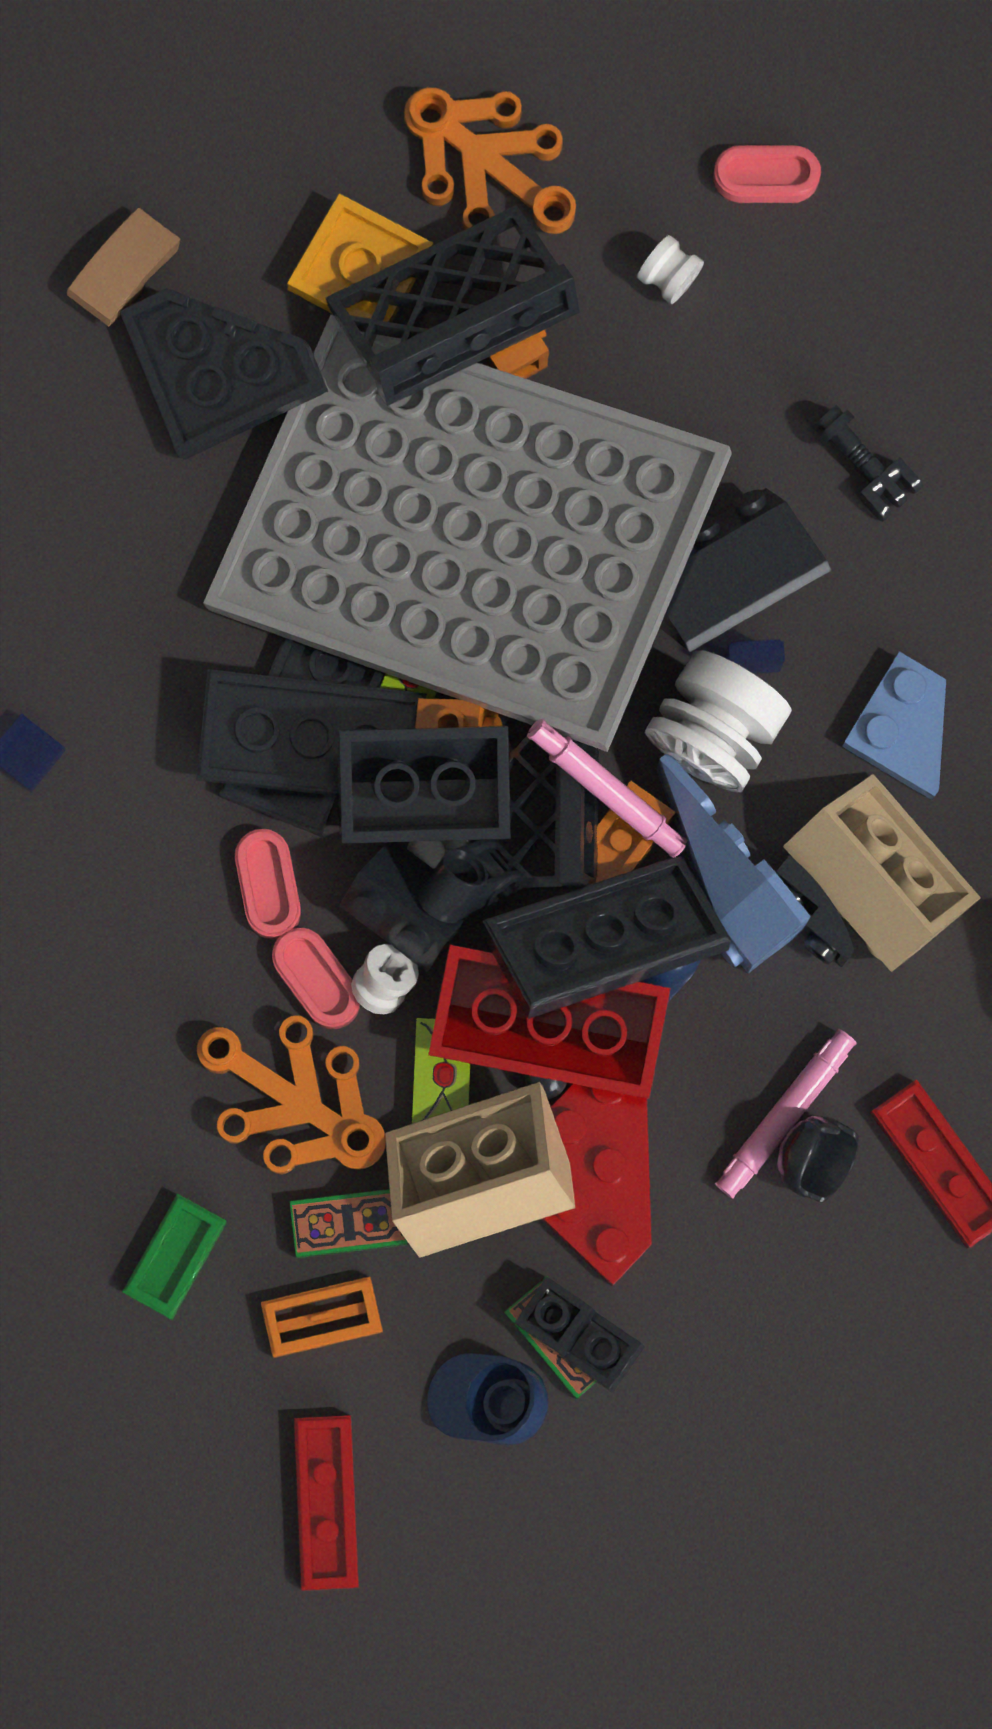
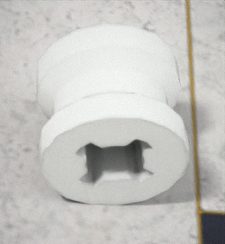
M668 235L646 259L637 278L645 284H655L661 289L662 297L670 304H673L694 281L704 261L696 255H686L680 250L679 242L671 235Z
M390 944L376 946L369 952L364 964L355 973L351 983L352 993L357 1002L366 1010L375 1014L392 1013L400 1007L406 994L416 984L419 976L418 966Z

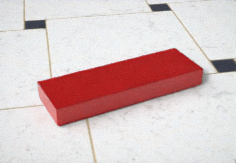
M916 1079L870 1112L872 1117L966 1248H971L992 1233V1183Z
M351 1415L294 1418L302 1591L359 1588Z

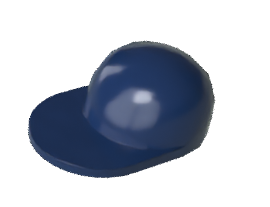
M466 1353L449 1359L438 1369L429 1387L427 1403L434 1425L438 1430L450 1437L499 1445H513L530 1439L541 1428L548 1412V1393L541 1376L533 1368L522 1362L504 1356Z

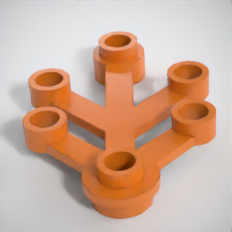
M424 88L415 92L408 99L405 105L404 118L409 131L423 140L426 175L422 180V195L426 202L434 206H442L447 204L453 197V178L445 171V140L462 153L467 203L463 213L464 230L473 226L469 222V218L476 213L484 214L488 219L495 216L493 209L488 205L485 172L533 210L534 222L542 231L558 234L566 231L572 225L575 218L576 203L573 195L567 189L560 186H550L543 189L502 157L533 153L539 160L550 161L555 159L562 150L563 142L562 134L557 127L551 124H543L530 131L475 135L461 123L491 119L500 128H511L521 118L522 105L520 99L514 93L500 92L493 98L454 101L448 93L441 89ZM507 103L514 107L515 112L511 116L505 117L499 115L496 112V108L500 104ZM426 110H435L441 117L434 123H428L421 118V115ZM542 136H550L556 141V145L551 149H543L537 144V140ZM434 181H442L448 188L444 193L438 195L430 192L428 186ZM550 207H557L563 212L564 216L560 220L551 221L545 217L544 212Z
M302 1016L288 1017L282 1022L279 1030L281 1042L289 1050L295 1086L244 1053L240 1040L233 1031L223 1027L209 1029L200 1037L197 1044V1055L201 1064L208 1071L216 1074H225L232 1071L282 1104L246 1113L237 1108L225 1110L218 1118L217 1129L220 1136L226 1142L236 1144L243 1142L252 1134L310 1123L329 1136L294 1145L285 1139L271 1141L266 1146L263 1154L264 1162L270 1171L276 1174H286L297 1165L336 1158L342 1165L351 1169H365L380 1160L385 1151L386 1136L381 1124L375 1118L363 1112L356 1077L359 1070V1058L353 1049L339 1046L332 1049L326 1058L327 1072L333 1079L337 1080L341 1117L321 1103L310 1048L313 1039V1029L306 1018ZM301 1024L306 1028L307 1036L302 1042L292 1043L286 1038V1031L290 1025ZM217 1039L225 1040L230 1046L229 1053L222 1059L211 1057L208 1051L210 1044ZM346 1054L352 1058L354 1064L349 1072L340 1074L332 1068V1061L337 1055ZM231 1116H238L245 1122L243 1132L237 1136H230L224 1131V1123ZM354 1131H363L369 1137L368 1146L361 1151H355L347 1144L348 1136ZM277 1147L288 1148L291 1152L290 1162L283 1167H277L270 1161V1154Z

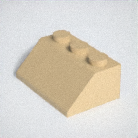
M874 774L824 807L783 846L818 882L831 899L840 916L845 918L866 942L871 954L881 960L891 972L917 953L981 898Z
M540 1082L385 1133L392 1221L419 1258L575 1208L570 1162L545 1090Z

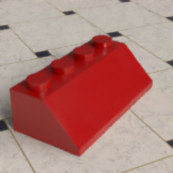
M450 945L428 1055L649 1099L671 988L635 982L528 1019L493 953Z

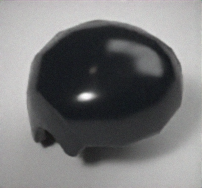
M812 1116L804 1121H800L789 1130L780 1144L777 1169L783 1185L801 1197H809L818 1202L828 1200L841 1187L852 1170L858 1154L859 1136L857 1132L834 1118L827 1116Z

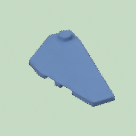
M665 754L659 760L657 772L669 806L676 812L674 820L679 834L687 839L685 850L694 876L731 938L729 951L723 952L721 955L733 968L741 964L745 971L749 973L797 937L810 919V915L765 860H762L755 866L748 859L750 852L744 843L743 835L732 823L729 825L726 821H722L720 824H717L711 817L716 813V809L710 798L672 756Z

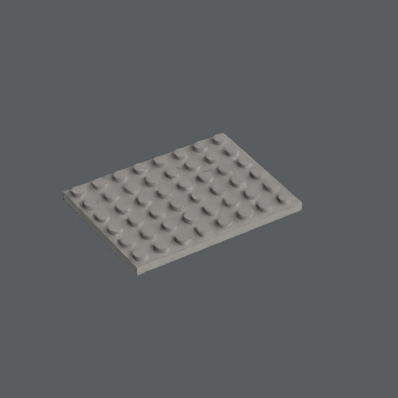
M330 315L313 353L328 392L287 412L203 604L209 611L451 697L479 705L482 708L533 725L542 718L560 735L564 737L569 736L575 741L608 752L732 455L730 446L480 363H475L387 406L378 393L373 376L335 317ZM377 335L371 349L376 355L399 344L401 339Z

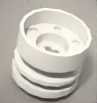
M695 651L675 683L680 694L690 704L676 699H664L659 709L663 717H653L645 730V734L662 753L672 756L692 776L731 792H742L750 779L746 769H756L762 759L756 748L746 739L761 744H772L792 709L788 702L774 688L740 665L717 654L707 651Z

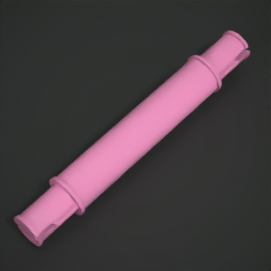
M542 718L531 726L527 737L550 755L549 760L555 762L640 833L643 839L654 841L672 858L678 856L683 851L687 839L665 823V816L660 815L572 741L571 737H563Z
M837 1029L835 1035L827 1040L819 1052L813 1054L814 1057L739 1151L733 1155V1160L723 1171L722 1177L715 1183L722 1192L734 1199L737 1192L744 1188L752 1176L758 1174V1170L785 1138L789 1130L793 1128L835 1073L839 1072L838 1068L848 1057L849 1051L857 1044L852 1037L841 1029Z

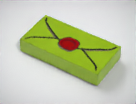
M417 1018L412 1124L469 1105L470 1064L428 1055L435 1019Z

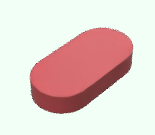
M740 145L728 148L718 157L714 168L713 181L717 191L724 198L732 202L797 203L808 199L815 192L820 180L821 167L816 156L801 146Z
M268 829L253 830L242 837L235 850V862L245 914L249 926L256 934L266 939H278L281 935L296 928L301 918V907L290 851L286 841L278 833Z
M294 928L283 933L273 947L272 959L274 967L306 1013L317 1025L323 1028L339 1029L350 1024L360 1009V1004L352 993V978L316 932L306 928Z

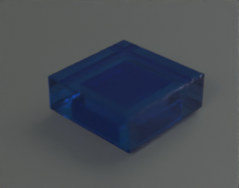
M779 639L733 642L728 646L725 658L753 674L780 672L785 662L784 641Z
M21 713L0 739V769L32 792L66 750L63 745Z

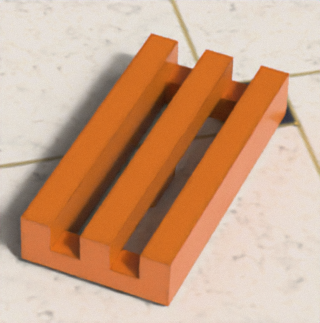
M371 1277L261 1302L273 1358L383 1333ZM361 1291L363 1293L364 1302L280 1322L276 1320V1311ZM365 1313L368 1315L369 1323L286 1343L281 1342V1333Z

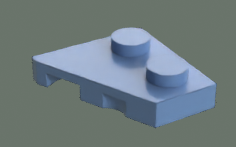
M899 652L842 747L930 800H933L939 790L946 679Z

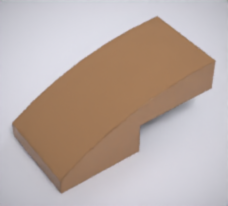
M138 208L91 258L68 288L67 296L107 326H110L121 315V310L132 305L141 296L145 282L177 252L181 239Z

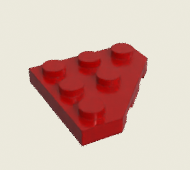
M572 1084L551 1106V1110L570 1162L575 1208L542 1218V1220L613 1286L652 1245L647 1098Z

